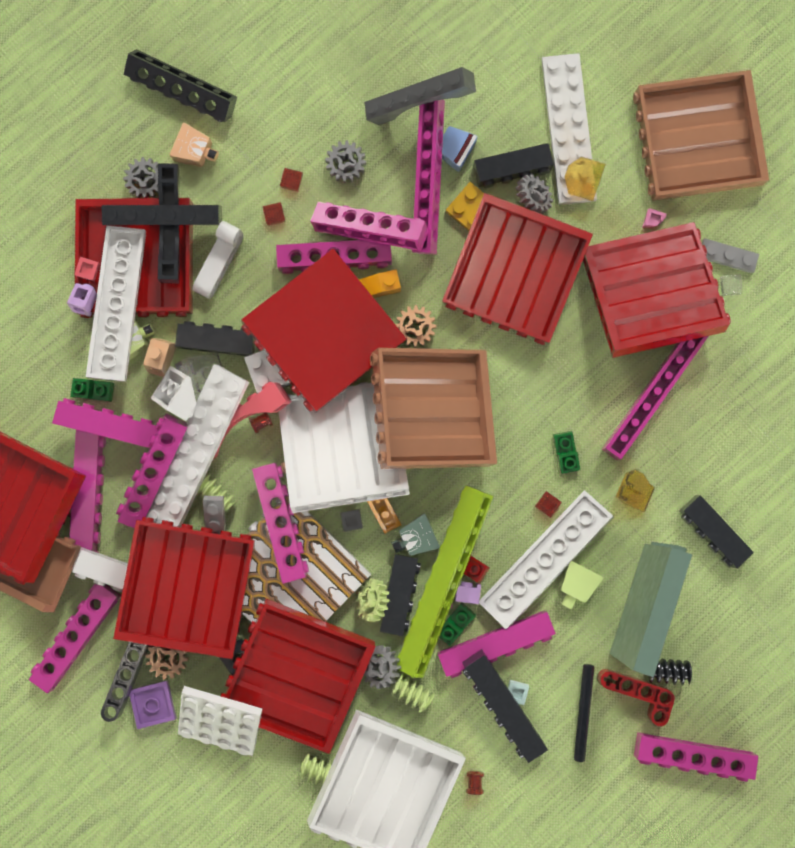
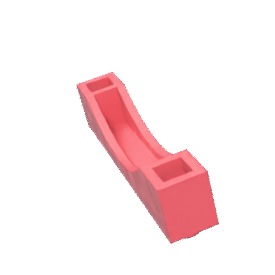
M266 383L262 387L263 390L261 392L250 395L246 403L238 405L221 444L229 431L243 419L258 413H277L292 402L280 383ZM219 446V448H218V450H217V452H216V454H215L213 460L218 456L220 446Z

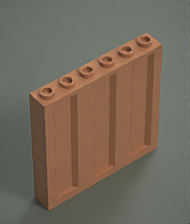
M751 70L639 85L635 93H633L634 104H637L638 109L636 111V120L640 122L641 128L639 129L640 141L643 140L644 146L642 147V157L646 159L647 165L645 166V175L649 178L648 194L652 196V201L763 186L769 181Z
M377 348L372 352L370 356V364L373 366L371 382L374 385L375 391L373 394V403L376 405L374 420L378 430L376 433V442L379 444L377 459L381 469L490 467L497 464L486 350Z

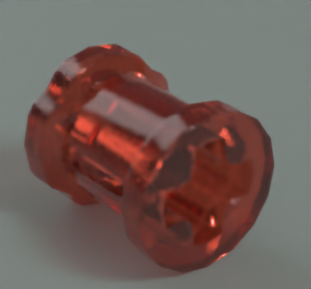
M266 412L255 418H249L256 434L267 426H273V422Z
M468 771V788L466 793L471 795L484 794L482 789L484 772Z

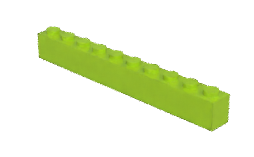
M465 485L464 490L460 494V501L453 512V519L446 530V537L439 548V555L432 566V573L425 584V591L418 602V609L411 620V627L404 638L402 650L397 656L400 659L397 665L401 666V669L398 670L413 678L424 677L493 499V495Z

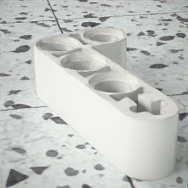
M225 221L219 224L216 231L217 240L193 284L192 291L208 299L212 298L242 242L244 235L241 229Z

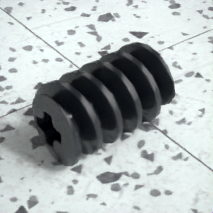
M662 658L658 662L654 677H656L657 683H660L661 679L664 678L665 684H668L669 679H672L673 685H676L677 679L680 680L681 685H684L685 680L690 684L692 678L691 663L688 660L682 663L681 660L674 662L673 659L666 661V659ZM648 676L649 682L652 683L654 677Z

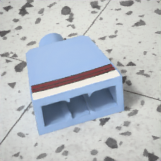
M449 126L443 134L442 160L457 172H460L475 146L478 136Z

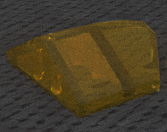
M581 156L568 165L565 174L568 194L593 201L606 164Z
M634 469L625 473L616 498L628 506L645 512L655 488L649 483L643 473Z

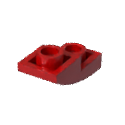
M470 556L464 574L480 584L490 567Z

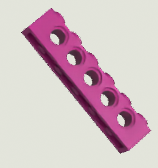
M318 202L310 220L316 232L422 251L428 234L426 222L419 218L412 219L402 215L395 216L384 212H372L363 208L355 209L346 205L338 206L329 202Z
M352 240L276 245L277 268L283 274H292L297 270L303 272L315 263L311 261L312 255L318 254L323 257L332 249L340 255L349 268L358 267V269L363 270L369 269V266L387 268L388 265H392L391 245L370 241ZM370 251H375L378 255L376 258L371 259L367 254ZM351 252L359 254L355 260L350 259L348 255ZM299 255L302 257L300 262H292L294 256Z
M165 414L164 418H159L156 425L158 431L155 436L152 435L147 445L150 448L147 453H143L140 459L141 468L140 470H135L132 477L134 483L132 487H127L124 494L126 500L124 504L120 503L116 511L118 515L117 522L135 528L136 520H142V517H146L188 428L187 422L169 414ZM165 433H168L172 436V438L170 440H164L161 436ZM155 451H162L164 455L162 457H155L153 453ZM148 468H153L156 472L154 474H148L145 470ZM141 485H145L148 489L146 491H140L138 487ZM136 502L140 506L138 508H132L130 504Z
M277 463L253 468L252 471L282 584L305 578L309 568L307 561L302 559L301 554L304 553L302 542L297 540L296 534H299L297 524L292 522L291 515H294L290 508V504L287 503L286 497L289 496L287 486L283 485L281 478L284 477L282 468L277 466ZM270 479L276 481V487L273 490H269L266 485ZM274 498L281 500L282 504L279 509L272 507V500ZM279 517H284L287 521L284 528H280L277 525ZM284 536H289L292 540L289 547H285L282 544ZM289 555H294L297 558L295 566H290L287 563Z
M94 584L88 592L90 594L86 600H82L78 605L77 609L79 611L75 616L72 615L67 620L65 630L63 632L60 631L54 638L55 644L43 653L42 657L44 659L40 664L37 663L30 673L32 675L29 681L44 692L49 693L55 689L122 596L109 585L101 586ZM95 599L101 602L99 609L94 607ZM83 615H86V616L89 617V624H88V625H85V624L83 623V621H82ZM72 631H75L78 635L76 641L71 638ZM60 647L66 650L65 657L60 655ZM49 663L54 666L53 673L48 670Z
M637 732L634 751L635 758L639 760V763L651 765V762L658 763V766L663 768L676 766L679 770L686 772L694 769L700 774L709 775V772L717 773V776L722 778L735 776L737 780L748 782V779H756L759 756L750 751ZM660 747V753L654 756L652 754L653 749ZM679 750V757L672 759L673 752ZM699 754V759L696 762H692V756ZM718 757V763L711 765L712 759ZM737 760V767L731 769V763Z

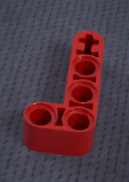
M610 669L599 671L597 680L604 688L649 702L648 719L656 726H665L668 723L675 700L674 694L670 690ZM610 676L613 680H616V684L612 681H604V677ZM629 680L630 687L622 689L623 682ZM648 686V694L641 695V689ZM667 692V699L660 701V695ZM661 711L662 717L659 720H654L655 713Z

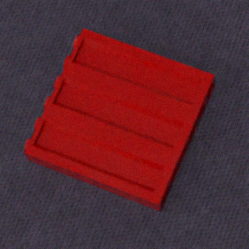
M484 193L442 302L446 303L445 307L454 311L456 308L464 310L462 314L472 318L474 315L481 317L480 321L491 325L492 322L499 324L498 328L509 332V329L517 331L516 335L523 338L531 336L535 338L534 342L541 345L550 343L593 233Z
M159 198L75 199V271L80 257L100 263L95 282L75 276V284H89L94 287L96 293L98 291L107 226L102 225V205H159ZM180 198V205H193L190 198ZM159 225L117 226L146 230L135 315L147 318L149 314H157V317H168V314H176V317H187V314H193V225H180V284L160 283L158 280ZM96 301L91 309V316L79 314L81 318H92V315L95 313Z
M695 222L588 246L583 263L612 358L726 332L731 323L730 316L725 312L724 298L719 295L718 281L713 277V267L711 262L707 260V250L705 245L701 243V232L699 228H696Z
M0 431V573L6 576L11 575L14 577L13 580L15 582L25 585V583L35 582L86 475Z
M142 517V520H136L113 639L233 659L255 540L251 539V535L240 534V537L232 536V532L221 530L220 534L213 533V529L206 527L196 530L193 529V525L181 524V527L173 526L174 522L162 520V523H156L154 518Z
M265 598L264 603H259L256 610L258 615L256 622L252 621L248 632L251 634L248 640L244 639L240 650L243 653L234 662L233 676H228L225 684L228 687L226 693H221L220 696L262 708L259 728L330 754L375 650V641Z

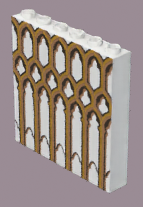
M287 496V503L290 504L289 496ZM277 498L275 501L277 504L273 507L274 509H279L282 504L281 500ZM309 511L294 513V515H291L292 522L297 524L299 534H296L298 542H302L304 553L301 555L303 561H307L309 572L306 573L307 577L282 584L263 513L262 516L264 518L259 523L255 521L248 528L250 532L247 535H251V539L255 540L242 614L251 622H256L258 617L256 610L259 603L263 604L266 598L326 622L363 584L371 573ZM279 517L277 525L280 528H284L287 521L284 517ZM284 536L282 544L285 547H289L292 540L289 536ZM289 555L287 563L290 566H295L297 558L294 555Z

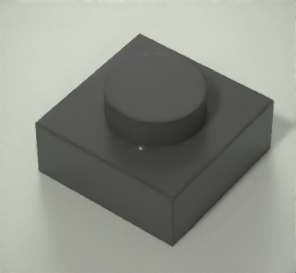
M360 509L340 513L344 532L363 528Z

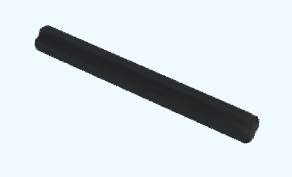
M592 664L583 665L574 760L577 762H584L586 756L594 665Z

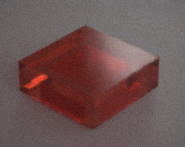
M284 168L280 188L299 192L303 172Z
M281 202L263 206L267 226L286 222Z

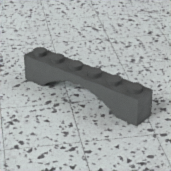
M460 67L364 102L366 120L382 125L395 120L403 112L418 105L438 100L460 98L475 93L474 73L464 67Z

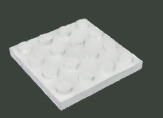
M184 686L181 695L178 734L187 739L200 740L204 744L217 745L224 750H234L241 755L253 756L262 708Z

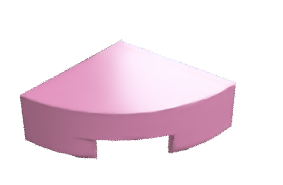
M649 208L642 228L658 226L667 214Z

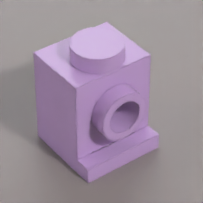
M76 283L67 304L72 312L91 316V309L96 301L97 293L94 287L89 284L81 285Z
M461 582L455 594V601L479 604L481 584L476 583V587H473V583Z

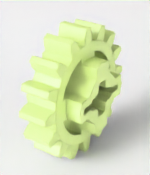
M377 579L365 580V585L360 586L361 592H357L358 598L356 602H359V605L356 609L360 610L358 615L362 616V620L368 622L380 621V616H385L384 610H388L387 603L389 599H387V595L389 592L385 591L387 585H383V581Z

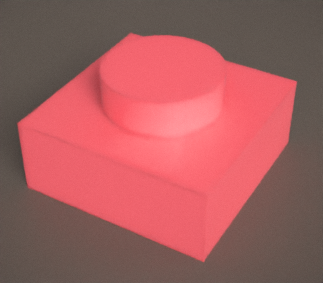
M80 257L74 275L95 282L100 263Z

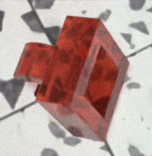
M545 491L534 507L551 518L562 502Z

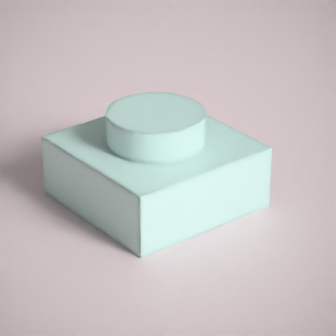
M509 680L508 689L518 704L524 705L529 685Z

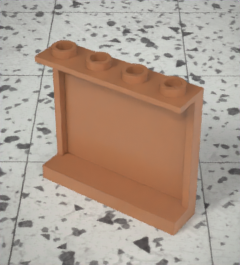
M59 532L35 582L22 585L15 582L13 576H6L0 573V591L42 612L54 613L81 546L75 544L76 540L70 537H60L61 533Z

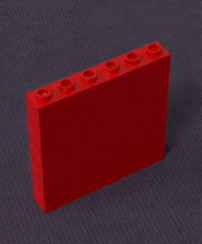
M334 249L326 253L241 319L243 324L241 326L242 330L247 336L252 335L255 339L253 342L260 351L264 350L266 352L268 362L272 366L276 365L280 371L278 373L284 381L288 380L292 384L291 390L297 397L301 395L305 400L303 402L304 406L310 412L313 410L314 413H317L373 368L370 364V356L377 348H398L407 339Z

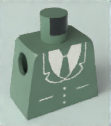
M426 514L419 516L400 529L399 532L402 538L391 542L396 553L407 548L410 556L440 548Z

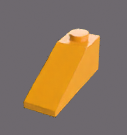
M397 269L359 279L373 298L401 292Z
M388 498L367 501L384 534L401 526Z

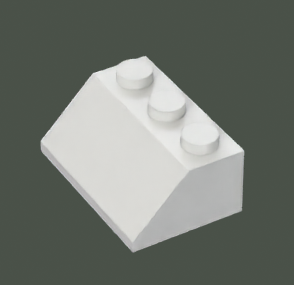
M170 366L150 399L167 411L187 421L194 414L196 406L192 381L189 376Z

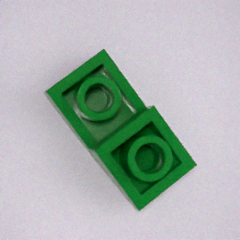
M73 378L70 397L112 402L114 383Z
M567 431L553 434L561 474L579 471L580 464L573 432Z
M461 602L445 620L439 638L450 647L476 617V614Z

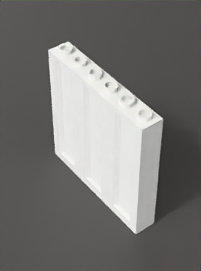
M362 382L356 386H349L317 413H314L313 410L310 412L304 406L303 402L305 400L301 395L297 397L296 395L287 394L292 402L279 411L290 508L293 513L410 495L406 469H381L378 463L379 444L376 442L378 430L374 420L376 405L373 403L375 391L372 383Z
M356 710L307 819L309 828L317 834L325 833L335 841H346L353 848H357V846L361 848H427L466 758L457 750Z

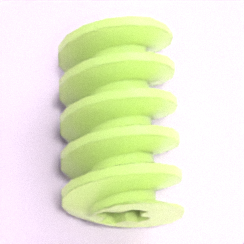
M209 474L204 478L196 495L202 493L201 500H203L204 495L224 496L226 514L237 501L231 503L233 496L225 497L227 490L220 492L222 485L220 484L215 487L214 485L217 480L209 481L211 476Z
M401 672L392 687V696L399 693L398 700L406 697L405 704L407 705L412 701V709L418 705V713L426 710L433 700L435 693L429 696L430 690L428 688L422 692V684L416 687V681L413 680L409 683V676L402 679L403 672Z
M307 753L299 769L301 771V778L308 774L309 782L315 778V785H318L321 781L323 785L331 764L328 763L324 767V760L317 764V757L314 756L310 760V753Z

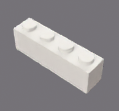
M81 547L72 567V572L75 573V577L84 580L88 577L94 579L93 582L101 586L108 584L113 586V590L122 592L128 563Z

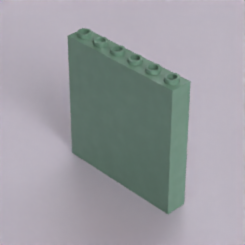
M652 541L651 544H644L609 653L633 671L654 677L692 558V554L687 553V548Z

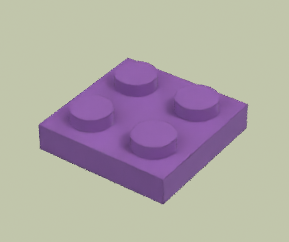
M168 680L131 690L129 696L137 729L177 719Z

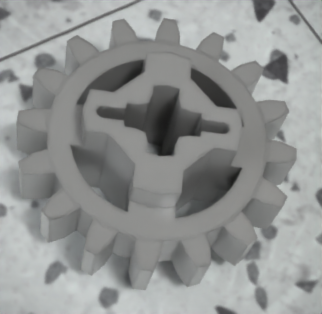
M346 140L345 145H342L340 141L338 142V147L332 145L333 151H327V155L330 158H325V162L328 164L326 169L331 170L330 176L336 175V181L343 178L344 183H346L347 179L353 182L354 176L359 179V172L364 173L365 170L362 166L366 165V161L363 160L366 158L365 153H361L362 148L358 147L356 149V143L353 142L352 145H349L348 140ZM354 154H355V155L357 156V158H358V163H357L356 160L353 159ZM333 161L338 164V169L334 167Z
M144 157L141 158V162L134 159V165L128 164L130 170H124L128 175L123 177V180L128 182L125 184V187L130 189L129 192L132 195L136 193L137 198H141L142 195L144 198H148V195L154 198V193H158V162L153 164L151 158L146 162ZM148 167L152 168L156 173L150 172ZM134 184L140 185L141 189L136 188Z
M530 174L520 179L516 187L519 193L516 195L521 199L519 202L525 204L524 208H529L532 211L543 214L552 207L553 199L550 198L552 193L548 190L549 186H545V181H540L539 176L534 178L533 174Z
M384 645L375 647L364 673L366 675L365 683L371 682L370 687H377V689L390 687V684L396 683L394 677L400 676L397 673V669H401V666L397 665L400 659L394 657L396 655L395 651L390 652L391 647H384Z

